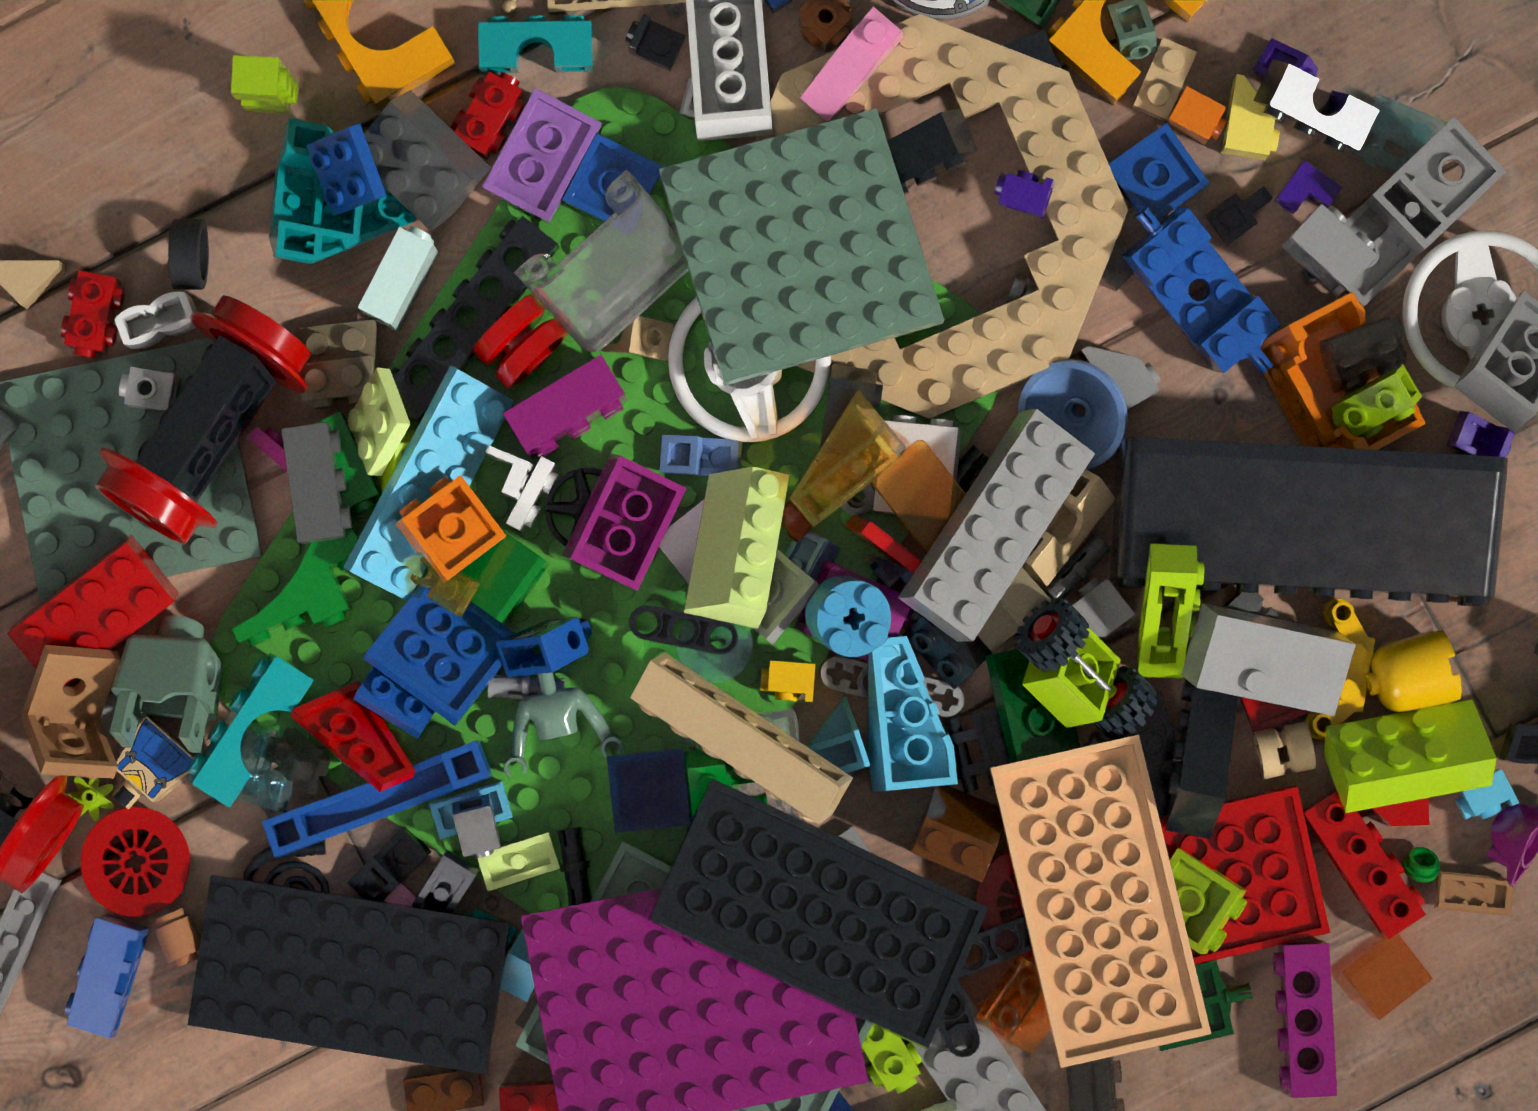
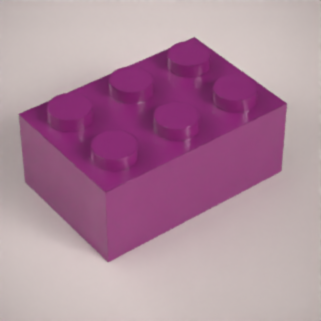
M599 355L505 411L503 414L529 457L531 458L537 454L540 459L541 456L546 457L559 449L556 442L570 435L572 440L591 430L592 428L589 423L602 416L604 420H608L624 410L622 403L627 401V398L603 356Z
M610 453L562 556L638 591L687 488L620 455Z

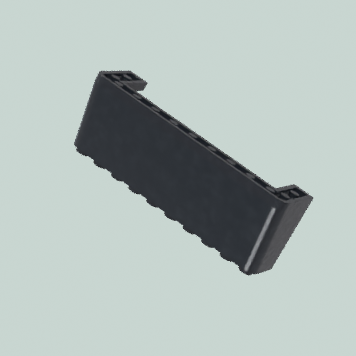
M1141 437L1125 438L1121 441L1120 447L1116 451L1114 497L1116 499L1113 508L1110 580H1119V587L1121 588L1145 587L1150 544L1197 546V562H1204L1203 585H1198L1200 590L1221 591V584L1236 585V592L1259 593V586L1274 587V594L1297 595V588L1312 589V596L1335 597V590L1350 591V598L1373 599V592L1388 593V600L1411 601V594L1426 595V602L1449 603L1450 596V598H1457L1458 606L1487 605V599L1495 598L1508 458Z

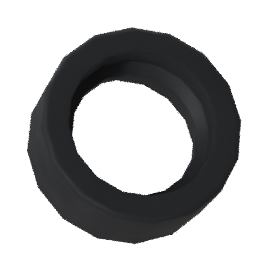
M173 219L171 223L168 265L170 282L173 289L202 290L206 286L209 265V242L207 225L204 219Z

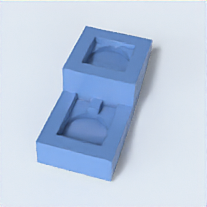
M662 435L660 472L708 477L709 474L741 469L742 442L731 439L702 438L699 436Z

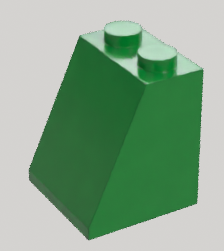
M503 530L506 534L505 538L445 583L499 622L507 625L550 563ZM432 568L430 572L436 575L438 578H440L436 571Z

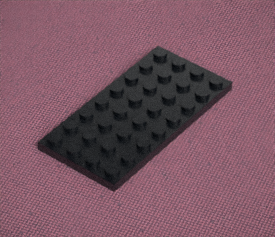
M711 779L649 915L648 921L924 1049H928L988 907L717 780Z
M213 874L210 877L187 1025L487 1074L511 922Z

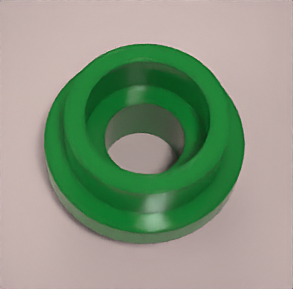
M1425 847L1413 848L1405 854L1401 863L1404 873L1418 882H1431L1436 879L1440 871L1437 855Z

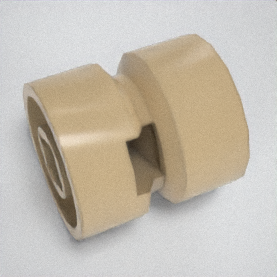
M1306 721L1284 725L1282 732H1278L1275 728L1252 732L1255 757L1262 779L1282 776L1288 768L1294 773L1316 769L1313 742ZM1283 747L1284 755H1278L1277 749Z

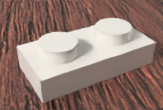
M541 456L506 524L520 532L523 531L525 525L530 528L533 526L541 511V508L536 505L543 492L549 494L559 477V474L554 472L557 467L554 462Z

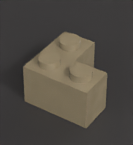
M1023 567L1019 570L977 635L992 653L997 649L1000 652H1004L1016 643L1015 633L1018 627L1025 625L1022 621L1024 617H1031L1033 615L1031 610L1035 606L1038 609L1042 608L1041 602L1047 600L1051 603V599Z

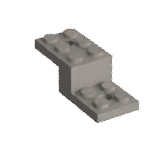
M1455 117L1347 218L1345 225L1354 234L1359 231L1367 236L1375 245L1373 251L1378 255L1345 290L1347 294L1354 292L1363 307L1507 172ZM1454 161L1460 165L1462 176L1458 181H1449L1443 176L1442 166L1445 162Z

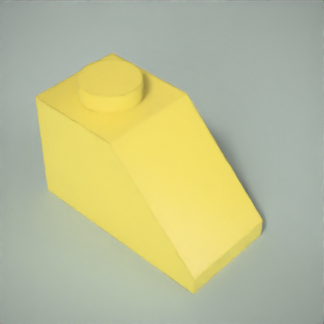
M1237 74L1232 80L1221 153L1265 161L1270 155V151L1276 152L1280 130L1274 129L1275 119L1263 113L1265 106L1253 101L1257 92L1244 75Z

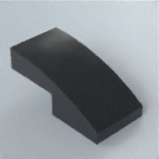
M404 826L347 883L362 898L383 901L432 851Z

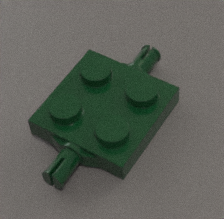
M1217 960L1195 965L1211 1034L1158 1046L1159 1051L1233 1035L1234 1031L1230 1018L1231 1003L1253 999L1252 992L1237 994L1251 990L1250 984L1227 988L1221 979Z

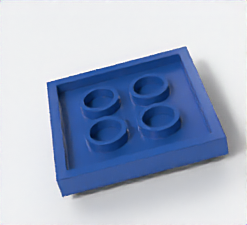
M430 573L368 649L363 659L456 726L503 666L496 641L515 633L447 583H444L436 575Z

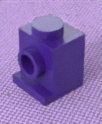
M1018 170L1016 176L1009 173H1001L994 194L1000 196L998 201L1000 206L1044 219L1055 185L1054 179L1046 177L1044 184L1038 183L1040 176L1026 171Z

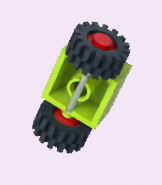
M1052 598L1051 603L1047 600L1041 602L1042 608L1040 609L1035 606L1031 610L1033 615L1031 617L1025 616L1022 620L1025 625L1018 627L1017 632L1020 635L1015 637V642L1018 644L1016 647L1029 660L1022 685L1066 728L1093 723L1105 736H1109L1111 739H1116L1118 736L1122 739L1126 737L1127 731L1131 735L1137 732L1136 726L1138 724L1143 727L1147 723L1144 720L1145 716L1151 717L1154 712L1150 707L1157 704V700L1154 698L1157 696V693L1153 687L1132 667L1121 666L1119 672L1117 671L1121 659L1089 628L1086 619L1066 599Z

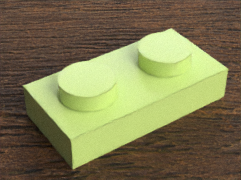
M550 832L495 849L491 855L477 858L487 891L560 869Z

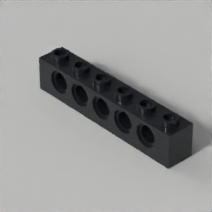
M521 216L517 222L512 219L504 227L499 235L502 242L494 252L488 249L481 256L476 264L479 271L471 281L465 278L452 294L456 300L447 311L441 308L429 323V326L433 329L424 340L418 337L412 343L405 354L409 359L399 370L397 367H394L391 370L406 413L419 424L449 367L452 366L460 371L464 370L475 356L472 352L474 345L504 313L518 302L560 249L557 242L525 217ZM512 250H520L525 254V261L518 268H509L505 265V256ZM489 279H496L502 285L501 292L494 298H487L481 293L482 285ZM468 308L476 310L478 312V320L474 326L465 328L459 325L458 316L463 310ZM442 338H450L455 344L453 353L448 357H439L435 353V345ZM420 367L428 368L431 372L430 382L423 387L414 386L411 380L413 372Z

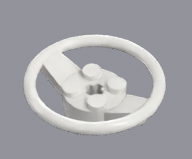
M1472 231L1451 237L1437 245L1423 257L1407 284L1403 299L1402 318L1409 346L1422 367L1439 382L1452 389L1457 390L1454 386L1460 375L1448 370L1435 359L1428 350L1420 333L1418 301L1422 287L1432 270L1442 260L1456 252L1455 289L1448 295L1441 309V325L1448 340L1452 341L1458 348L1465 350L1471 360L1517 299L1506 282L1497 281L1489 246L1501 247L1515 252L1529 261L1538 270V249L1513 235L1497 231ZM1477 306L1482 307L1483 311L1488 312L1487 325H1481L1480 320L1473 319L1472 313L1478 311Z
M697 296L687 305L675 324L671 335L668 351V368L671 383L679 402L699 425L725 439L738 440L740 442H759L779 437L791 431L812 413L827 386L831 356L816 360L813 381L806 396L792 412L778 420L773 384L780 380L782 370L724 386L711 342H709L708 347L704 351V367L709 379L722 391L732 396L746 427L725 423L709 414L694 398L684 375L683 350L685 340L693 322L701 313Z

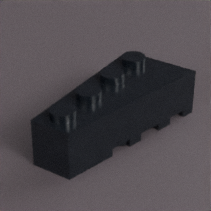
M1184 679L1181 700L1186 701L1185 709L1180 710L1176 731L1181 732L1180 740H1176L1172 762L1176 763L1175 771H1172L1169 781L1168 794H1171L1165 830L1210 839L1226 796L1238 696L1196 688L1187 679Z

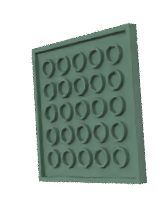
M877 108L659 169L661 183L724 386L943 324L944 317Z
M209 338L0 382V407L20 425L9 439L8 447L40 603L130 534L133 535L166 577L263 556L239 440L197 502L218 522L215 528L197 526L185 545L175 542L143 524L111 502L95 487V484L107 468L99 454L100 449L107 448L135 462L141 445L147 439H151L159 427L160 418L164 413L125 405V397L119 396V385L122 375H129L130 367L174 373L180 377L176 395L177 400L182 384L189 376L195 373L201 364L202 355L206 348L214 344ZM148 381L143 382L140 385V393L148 395L152 391V384Z

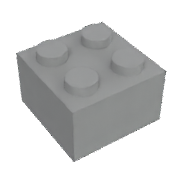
M1321 204L1281 247L1337 297L1358 278L1378 255L1373 251L1375 245L1367 236L1359 231L1354 234L1345 225L1347 219L1339 210L1331 205L1326 208Z

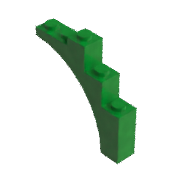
M337 412L314 423L327 422L331 425L332 431L338 430L341 453H335L337 468L344 469L347 487L346 490L340 491L342 506L348 505L350 511L354 509L356 514L376 506L377 504L374 499L381 497V492L373 475L367 474L364 463L358 455V447L353 433L348 427L345 415L342 412ZM353 521L352 528L346 529L347 538L310 543L298 570L281 593L258 614L232 629L238 643L244 644L249 642L250 647L258 645L271 638L269 631L283 626L284 630L287 631L306 622L303 617L306 614H309L313 624L320 625L323 623L325 628L346 620L344 613L352 609L333 568L339 566L340 571L346 570L343 567L359 539V534Z

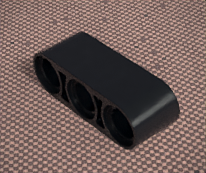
M650 605L636 608L629 618V627L632 633L637 638L645 641L715 655L731 653L738 643L736 628L729 622ZM644 612H650L657 618V627L649 634H643L636 628V619ZM688 620L694 625L695 633L690 640L680 641L674 637L673 627L678 621ZM718 627L727 628L732 634L731 644L723 649L714 647L710 641L712 631Z

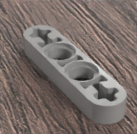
M833 657L823 664L821 679L826 687L835 691L868 698V691L863 686L864 676L868 673V663L844 657ZM836 663L843 664V671L854 674V666L862 667L857 678V690L849 688L852 683L851 680L841 679L838 685L831 683L832 677L826 675L827 669L834 668ZM924 677L923 681L926 688L928 683L935 685L932 693L941 695L946 692V689L953 690L952 697L957 698L958 703L956 706L951 705L948 711L942 710V703L934 700L932 702L936 703L939 716L950 717L956 715L964 705V695L959 687L953 689L947 682Z

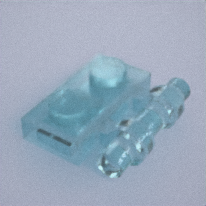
M1377 93L1371 106L1378 109L1379 112L1369 131L1375 137L1371 145L1363 143L1361 150L1353 149L1352 154L1364 158V163L1375 167L1376 164H1379L1397 172L1447 122ZM1386 140L1406 148L1402 158L1383 150Z

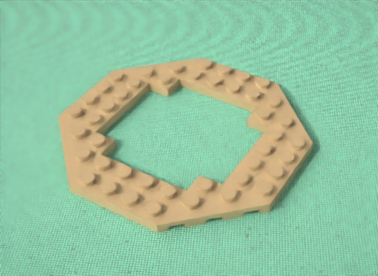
M918 14L895 24L902 31L903 39L832 120L877 108L879 115L947 85L951 86L964 119L999 104L1028 172L1040 176L1038 183L1044 184L1046 177L1054 179L1055 185L1046 214L1058 241L1024 255L1038 288L1037 291L902 349H899L894 337L831 355L829 380L832 364L877 370L876 384L883 385L882 401L927 419H932L1049 368V364L1070 358L1128 213V208L1068 71L925 15ZM836 50L781 74L770 101L773 135L756 136L754 142L826 122L803 102L800 97ZM816 360L796 366L815 373Z

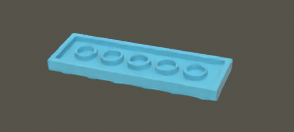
M450 366L343 568L408 601L429 562L422 553L417 554L395 523L403 518L398 511L416 498L421 504L433 496L428 489L445 476L452 482L461 475L470 486L486 456L485 451L488 445L491 446L505 420L503 413L511 408L514 400L457 368Z

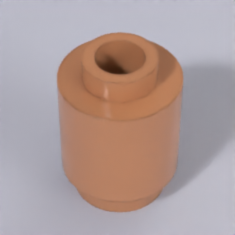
M183 908L155 919L158 928L155 930V933L168 963L176 961L177 966L181 967L198 959L197 951H199L200 939L190 915L186 916Z

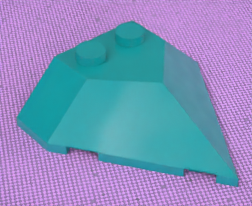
M293 118L288 119L274 179L269 241L274 257L313 264L394 231L399 227L416 222L418 219L385 187L384 190L387 196L332 217L330 208L324 199L323 189L316 170L311 164L310 154L306 145L335 132L323 124Z

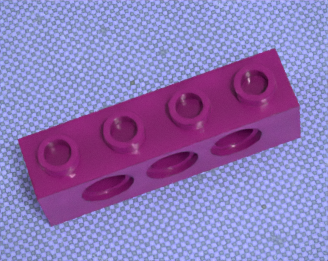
M1304 942L1279 945V952H1274L1273 966L1275 975H1281V990H1276L1275 992L1277 1013H1283V1028L1277 1029L1279 1051H1285V1066L1279 1067L1281 1089H1287V1095L1291 1098L1337 1096L1329 943ZM1307 971L1311 976V985L1306 991L1297 992L1293 986V979L1297 973ZM1309 1009L1313 1014V1023L1308 1029L1299 1030L1295 1024V1017L1299 1011ZM1310 1047L1315 1052V1061L1311 1066L1302 1068L1297 1063V1055L1301 1049Z

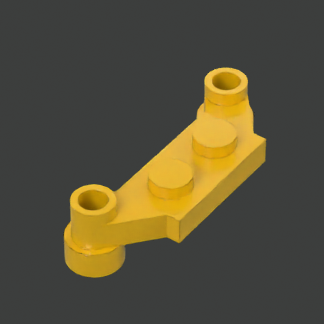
M1341 598L1327 601L1322 607L1321 617L1328 627L1340 632L1354 642L1356 646L1335 715L1311 712L1303 718V721H1306L1311 738L1315 740L1325 739L1327 726L1341 724L1354 712L1363 713L1367 691L1365 676L1367 673H1370L1375 638L1367 636L1355 615L1353 606ZM1339 606L1345 612L1342 620L1336 616V610ZM1320 718H1323L1326 723L1323 731H1319L1317 728V721Z

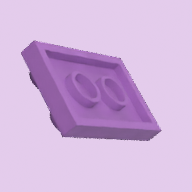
M535 88L482 188L550 224L602 123Z

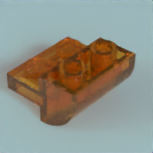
M1018 955L975 1017L1031 1055H1033L1050 1030V1023L1036 965L1023 956Z

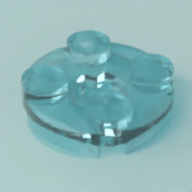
M686 620L678 640L687 641L693 637L695 627L690 621ZM731 623L738 633V643L731 653L715 656V654L677 647L679 659L683 665L709 682L721 683L729 681L738 676L750 661L753 646L750 630L747 626ZM718 627L712 631L711 635L715 634L717 639H725L726 645L722 646L721 649L731 644L732 634L727 628Z

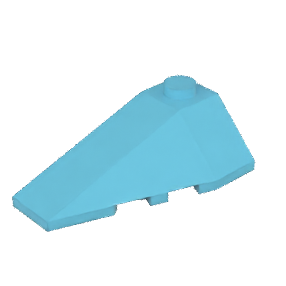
M907 636L887 638L882 646L868 654V759L870 763L872 792L958 784L954 745L949 734L945 733L938 716L939 710L936 703L932 702L923 681L924 675Z

